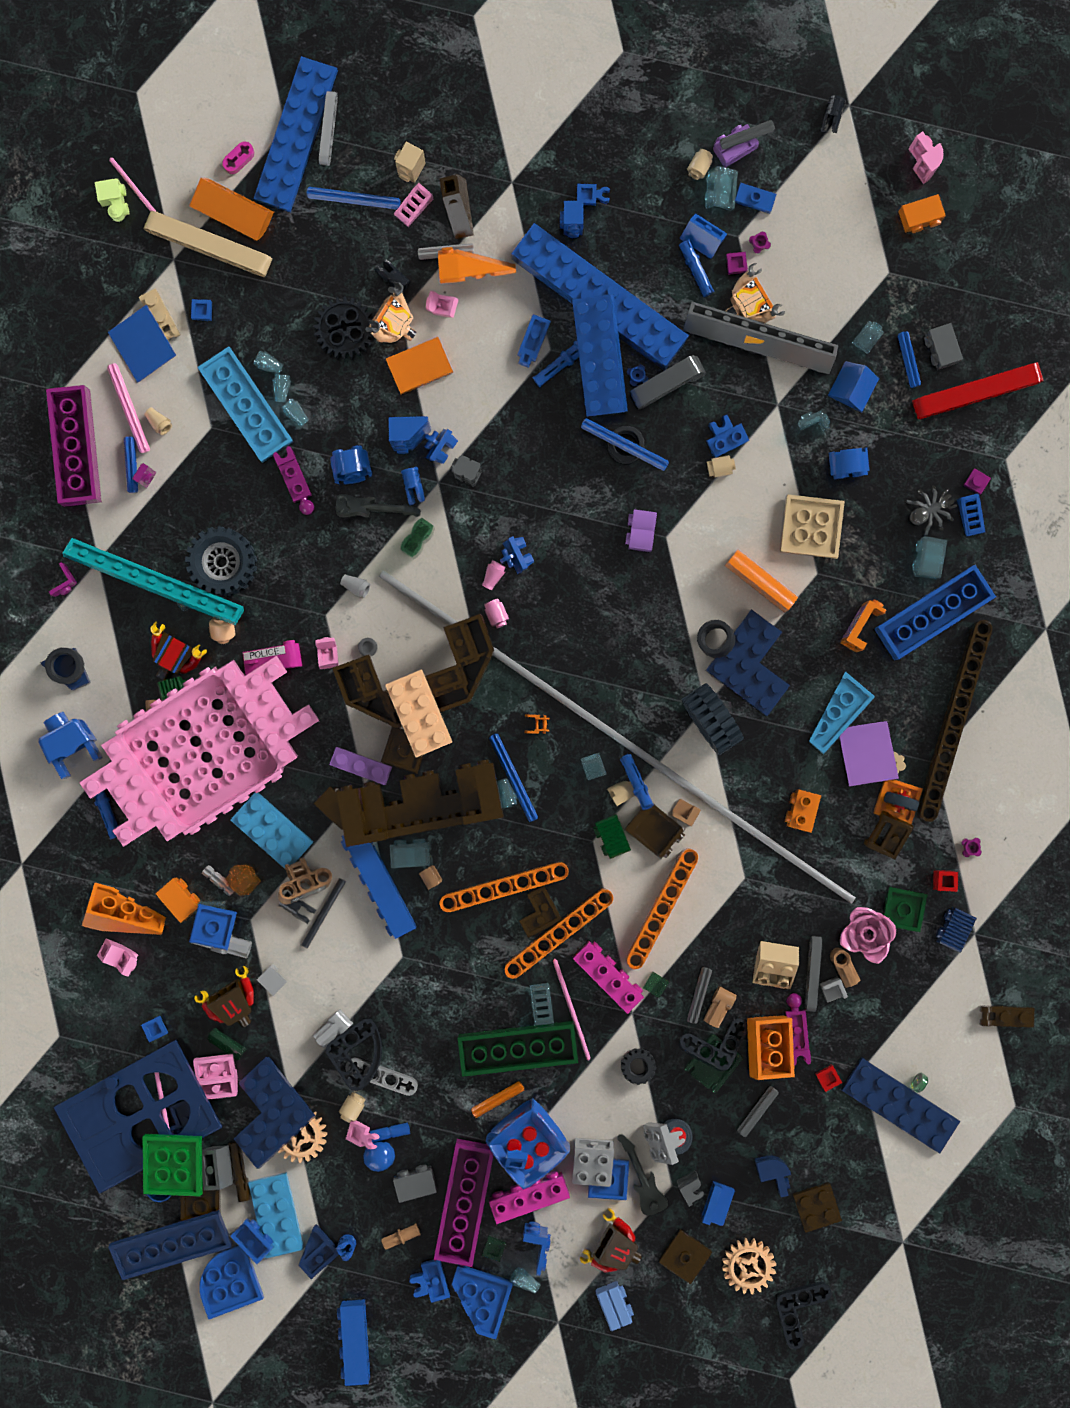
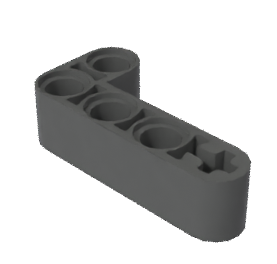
M692 355L634 388L629 393L639 410L689 381L694 382L706 375V372L698 356Z

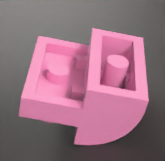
M921 132L915 137L909 150L917 161L913 170L924 184L930 180L941 164L943 148L940 143L933 147L931 138L925 135L924 132Z
M233 1054L194 1058L195 1076L207 1099L237 1096L238 1075L237 1069H235Z

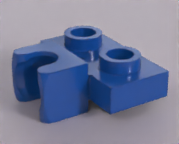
M728 415L721 417L723 422L721 428L715 422L709 423L714 437L706 440L714 458L750 441L742 423L733 427Z
M430 1260L421 1263L423 1272L410 1276V1283H419L421 1287L415 1289L414 1297H421L429 1293L431 1303L450 1298L441 1261Z

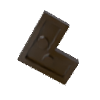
M544 885L527 894L536 912L524 917L519 922L529 938L561 921L562 918Z

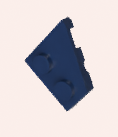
M317 1224L312 1229L299 1262V1267L311 1280L339 1255L336 1249L337 1246Z

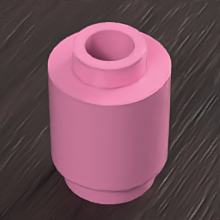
M495 599L486 603L485 613L491 626H496L498 629L507 625L506 621L509 620V617L502 602H499V599Z

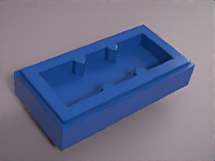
M740 183L734 203L770 214L777 194Z

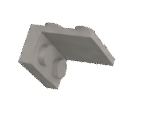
M575 1138L573 1184L611 1186L614 1141Z

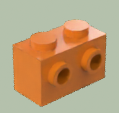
M799 789L792 792L790 803L792 804L791 811H787L785 817L787 826L812 833L821 795Z

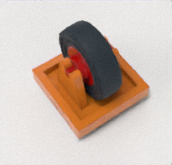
M897 780L883 781L873 813L880 815L882 811H886L892 816L912 825L923 789Z

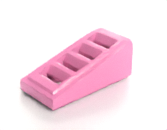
M418 183L395 211L394 215L409 227L433 200V195ZM419 193L425 197L424 200L418 196ZM416 199L420 205H416L412 200ZM408 205L415 209L414 213L407 207ZM403 210L410 215L409 219L402 213Z

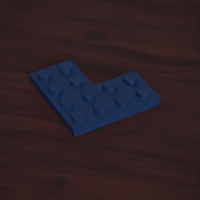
M751 609L734 631L735 645L732 651L724 657L714 658L705 671L762 714L768 716L790 685L759 662L782 631Z
M265 1057L239 1082L243 1090L261 1111V1114L234 1138L256 1169H260L316 1117L270 1057Z

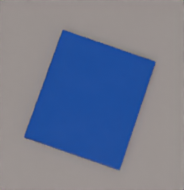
M147 305L108 332L137 382H140L176 356Z

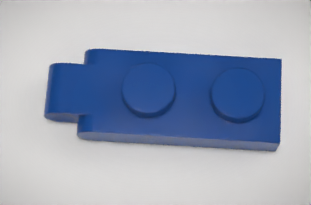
M532 315L517 356H520L519 365L529 368L532 361L536 362L550 326V320Z

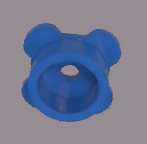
M643 365L627 370L632 386L648 381Z

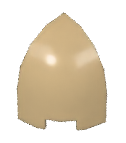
M628 781L617 783L607 789L616 806L635 796L633 786Z

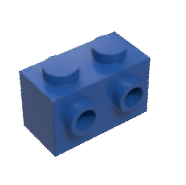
M564 201V211H560V229H563V235L577 238L583 234V201Z

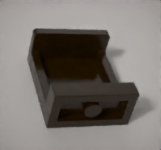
M655 804L647 810H642L641 808L625 827L629 834L660 859L662 857L667 858L673 850L671 846L675 842L679 843L685 836L683 833L685 829Z

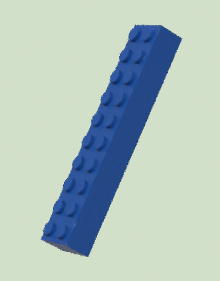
M535 223L511 253L512 260L572 304L573 299L614 294L619 338L664 371L688 339V334Z

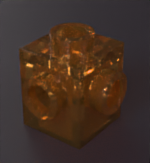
M249 865L234 866L226 877L229 887L239 896L249 895L261 882L256 876L254 869Z

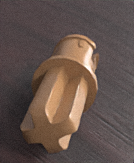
M414 1224L403 1230L398 1229V1232L382 1238L383 1247L389 1249L401 1243L405 1244V1241L421 1235L417 1224Z

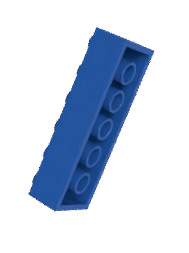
M614 294L573 299L586 415L588 417L626 412L628 410Z
M973 565L881 623L874 630L895 661L985 605L996 596L977 566Z

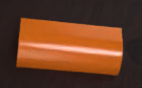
M200 178L190 203V207L256 241L265 233L274 213L209 178Z
M737 550L725 565L784 613L792 607L798 596L740 550Z

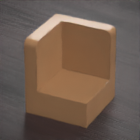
M679 799L670 815L692 827L701 809Z

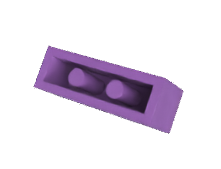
M340 747L335 748L330 762L331 766L386 785L392 766Z

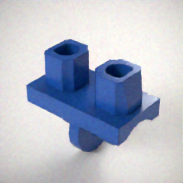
M443 429L440 435L437 431H434L431 436L425 434L424 438L428 442L424 447L430 449L425 457L426 459L441 464L445 463L448 455L441 451L443 446L446 445L453 449L458 442L451 435L452 431Z
M510 537L503 543L505 547L502 550L504 557L500 559L501 564L507 562L509 568L514 567L517 574L523 572L534 562L530 553L524 556L521 554L520 549L526 547L523 537L515 539Z

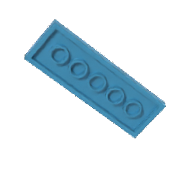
M227 347L197 367L262 463L272 457L274 452L278 453L294 442L230 347Z

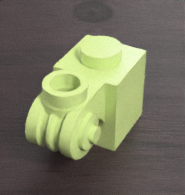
M117 178L95 182L98 202L102 207L111 205L108 208L110 217L116 222L122 221L126 215H129L128 204L124 201V196H126L124 184H121Z

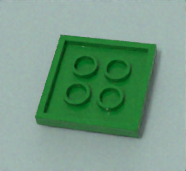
M145 1134L143 1136V1194L201 1196L203 1194L202 1136Z

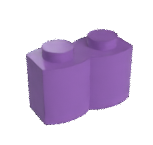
M634 510L633 514H629L628 525L631 526V532L626 534L625 544H629L628 549L645 552L652 551L656 512Z

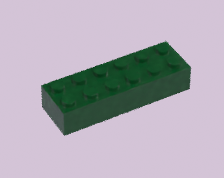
M573 1021L458 1035L462 1077L578 1063Z

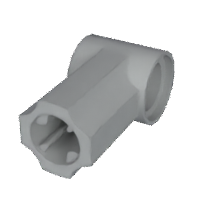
M339 1009L313 1037L319 1045L325 1048L339 1034L344 1033L353 1022Z

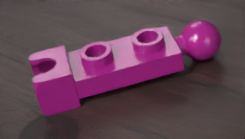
M290 446L286 448L288 454L285 458H281L277 452H274L273 456L293 502L300 501L299 510L302 514H311L314 510V504L307 500V497L312 496L292 448Z
M793 993L787 998V1004L791 1011H785L787 1017L792 1018L795 1066L798 1056H803L807 1064L811 1063L806 1010H799L802 998L800 995Z

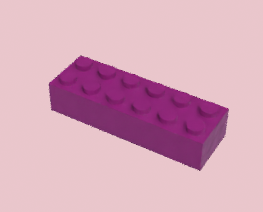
M85 385L46 389L58 504L65 507L102 503L90 389Z
M457 1139L434 1260L469 1267L473 1265L493 1160V1153L487 1144Z

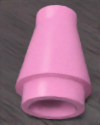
M492 560L491 564H488L482 586L492 590L504 575L506 567Z

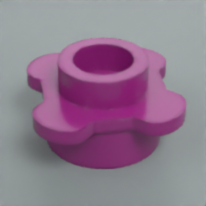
M763 231L749 238V242L754 247V253L759 254L761 250L771 247L767 234Z
M965 838L962 840L961 843L964 847L962 854L964 857H969L970 855L978 857L981 855V840L979 838L972 840Z

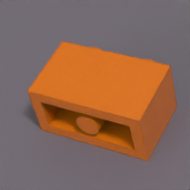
M939 194L903 205L898 211L905 233L910 231L916 233L929 225L930 227L938 226L946 216Z
M176 877L162 887L156 895L177 920L182 923L197 911L200 899L197 895L191 894L186 889L188 885L184 880Z

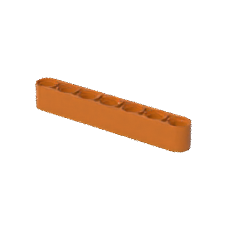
M686 848L682 850L626 956V961L630 968L639 969L644 965L698 862V854L693 849ZM687 852L693 853L694 859L692 862H685L684 855ZM678 869L685 871L683 879H676L675 872ZM673 886L676 888V894L671 897L667 896L666 889ZM664 903L667 905V911L662 914L658 913L657 906ZM654 920L658 922V928L652 931L648 929V923ZM648 938L649 945L644 948L640 947V939ZM633 955L640 956L638 964L630 963V958Z
M556 862L451 892L441 898L440 907L445 912H452L557 882L568 876V867L563 862ZM557 866H563L565 873L562 876H557L554 873V869ZM537 872H545L547 878L544 881H538L536 879ZM521 876L528 879V884L525 887H521L517 883L518 878ZM501 882L509 884L510 889L507 892L500 891L499 884ZM483 887H488L491 890L489 897L481 895L480 890ZM463 893H470L473 897L472 901L469 903L462 900ZM451 898L454 901V906L451 908L445 907L444 899Z
M602 888L562 918L561 921L557 922L511 958L505 965V974L512 979L522 975L610 906L613 902L612 892L609 889ZM603 892L610 895V899L606 903L599 900V896ZM591 904L595 907L592 914L584 912L586 905ZM572 916L579 918L580 922L577 926L569 924V919ZM557 928L563 929L565 932L564 936L556 938L553 934L554 930ZM542 940L548 941V949H540L538 946L539 942ZM526 952H531L534 955V959L531 962L524 960L523 955ZM516 964L519 967V971L515 974L508 971L509 965Z

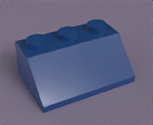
M428 416L389 417V442L393 450L397 451L398 454H407L408 451H413L424 439L425 434L431 432Z

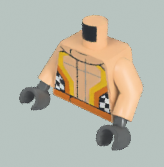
M753 263L735 284L732 290L733 296L731 297L733 306L726 309L725 312L767 323L774 319L776 315L783 316L785 311L778 313V308L782 304H775L773 306L758 278H753V275L760 274L762 269H759L757 272H754L753 267L757 263Z
M393 282L395 288H388V291L393 293V296L387 297L373 320L368 321L370 325L366 327V331L371 332L378 342L392 343L398 341L402 336L411 341L417 331L409 326L413 316L402 294L403 285L401 283Z

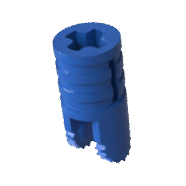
M418 467L402 470L401 473L409 505L415 504L413 489L416 491L419 502L425 501Z
M349 1234L343 1235L340 1238L336 1249L338 1254L342 1256V1260L347 1261L351 1258L356 1247L355 1238Z

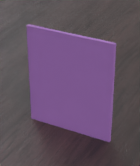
M887 721L848 727L839 738L849 786L899 779Z

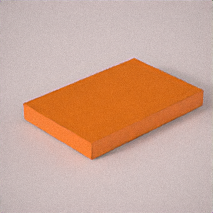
M439 337L386 358L401 395L453 373Z

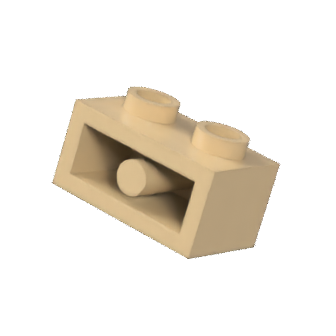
M406 142L402 150L399 149L394 158L399 177L406 182L412 181L415 183L426 164L423 150Z

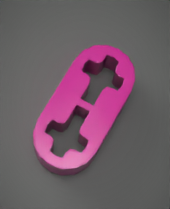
M246 141L241 142L225 156L222 163L227 173H238L252 160L255 154L252 145ZM242 149H248L249 154H243ZM228 162H234L236 166L234 168L232 166L229 167Z

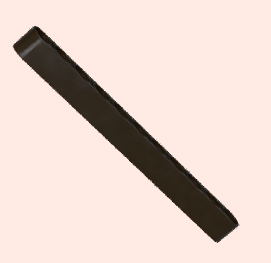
M987 620L975 622L970 628L917 809V816L922 821H934L941 807L992 633V625ZM979 624L985 627L984 634L978 632ZM974 642L977 643L980 647L978 653L974 652L972 649V645ZM968 661H972L974 663V669L972 671L968 670L967 668ZM963 679L969 682L967 689H964L961 685ZM958 697L962 698L964 702L961 708L956 705ZM952 716L958 718L956 726H953L950 722ZM948 734L953 737V742L950 745L945 741V737ZM943 752L948 757L945 763L940 761V755ZM937 771L942 773L940 781H936L934 778V774ZM932 789L937 793L934 800L929 797V792ZM926 808L931 810L929 818H925L923 814Z

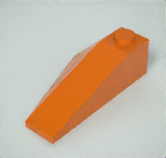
M445 247L438 251L440 283L462 282L469 276L481 279L488 273H490V276L516 273V264L458 249L453 250L452 247Z
M94 883L82 926L99 931L162 935L166 917L147 906H140L131 897L126 898L119 894V890L114 887Z

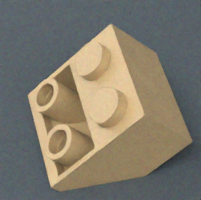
M761 941L756 956L753 983L791 989L799 966V947Z

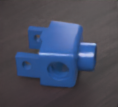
M60 712L43 722L49 733L41 736L38 743L48 764L54 765L61 779L71 777L63 760L86 747L93 761H99L103 758L94 743L97 739L83 719H71L69 721L65 713Z

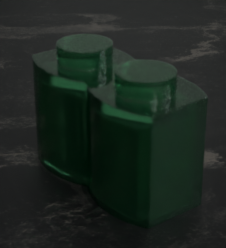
M423 518L417 520L412 527L411 534L403 540L400 550L413 560L421 554L424 544L432 538L435 530L434 526Z

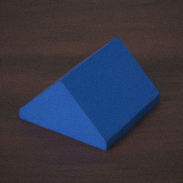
M845 361L828 396L862 413L879 378L867 366Z

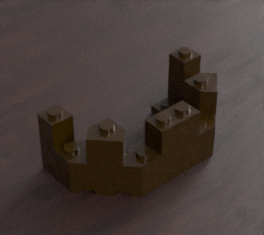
M482 614L443 627L456 665L425 676L440 712L472 701L490 664L489 662L495 650ZM370 654L332 668L347 706L389 724L394 728L402 726L388 691H383Z
M489 760L477 761V766L471 767L470 763L459 765L460 769L456 770L460 793H457V789L445 791L446 795L444 796L442 795L439 774H434L433 770L422 772L423 776L415 777V774L403 776L404 780H400L403 803L401 804L400 800L392 801L386 807L384 806L381 785H376L375 781L364 783L362 788L353 789L352 785L340 787L341 791L336 792L346 847L450 826L503 818L504 814L494 764L489 763Z

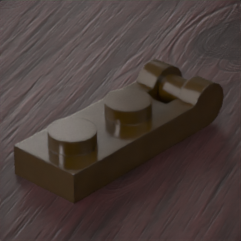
M980 1005L982 1019H980L979 1025L1034 1027L1035 1008ZM991 1012H994V1019H989Z

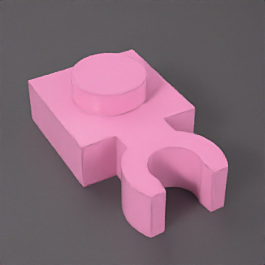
M351 1121L346 1139L359 1147L366 1146L368 1149H375L377 1146L372 1143V1139H379V1135L376 1133L369 1134L370 1127L358 1121Z

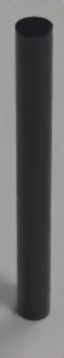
M339 878L302 942L301 945L308 949L346 883L345 880Z

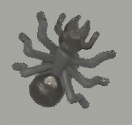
M932 486L933 500L931 504L928 495L919 489L918 492L925 498L926 504L919 501L906 500L907 504L921 506L911 513L910 521L915 525H920L928 520V525L924 532V536H927L932 526V518L935 517L938 521V527L942 531V520L937 515V512L947 516V519L950 521L954 520L948 512L940 510L941 507L952 509L957 506L956 504L949 506L954 503V499L948 500L952 495L944 496L949 490L941 493V498L937 503L936 487Z

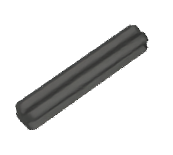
M772 120L724 137L720 139V146L722 150L773 132L775 129Z
M706 967L701 968L687 1021L693 1024L698 1022L712 970Z
M768 1087L737 1129L738 1133L743 1137H747L779 1094L774 1087Z

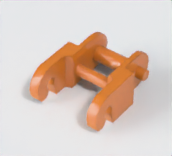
M525 714V717H535L536 726L535 731H524V733L539 734V731H543V734H546V731H549L547 729V720L550 718H546V715L540 718V715ZM539 720H543L542 729H538Z

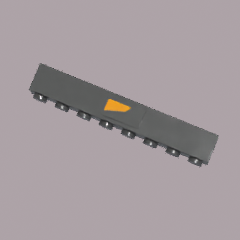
M691 302L683 331L690 334L699 335L710 340L719 341L826 374H830L838 350V345L695 302Z

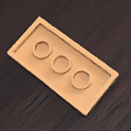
M422 669L385 685L415 757L452 743L450 734Z

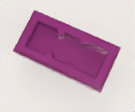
M141 463L133 476V480L147 488L157 472L146 464Z

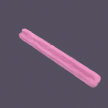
M116 363L108 365V372L139 452L146 453L150 451V447L119 367Z

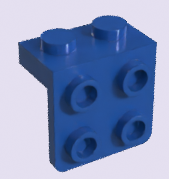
M529 1222V1224L525 1223L523 1242L540 1245L536 1264V1275L540 1276L541 1271H545L547 1253L545 1251L549 1252L551 1234H548V1227H543L537 1222Z

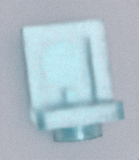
M869 321L852 343L868 354L883 335L882 327L876 322L872 323Z
M821 410L814 414L809 412L801 417L802 420L798 423L801 431L816 423H819L823 432L830 428V420Z

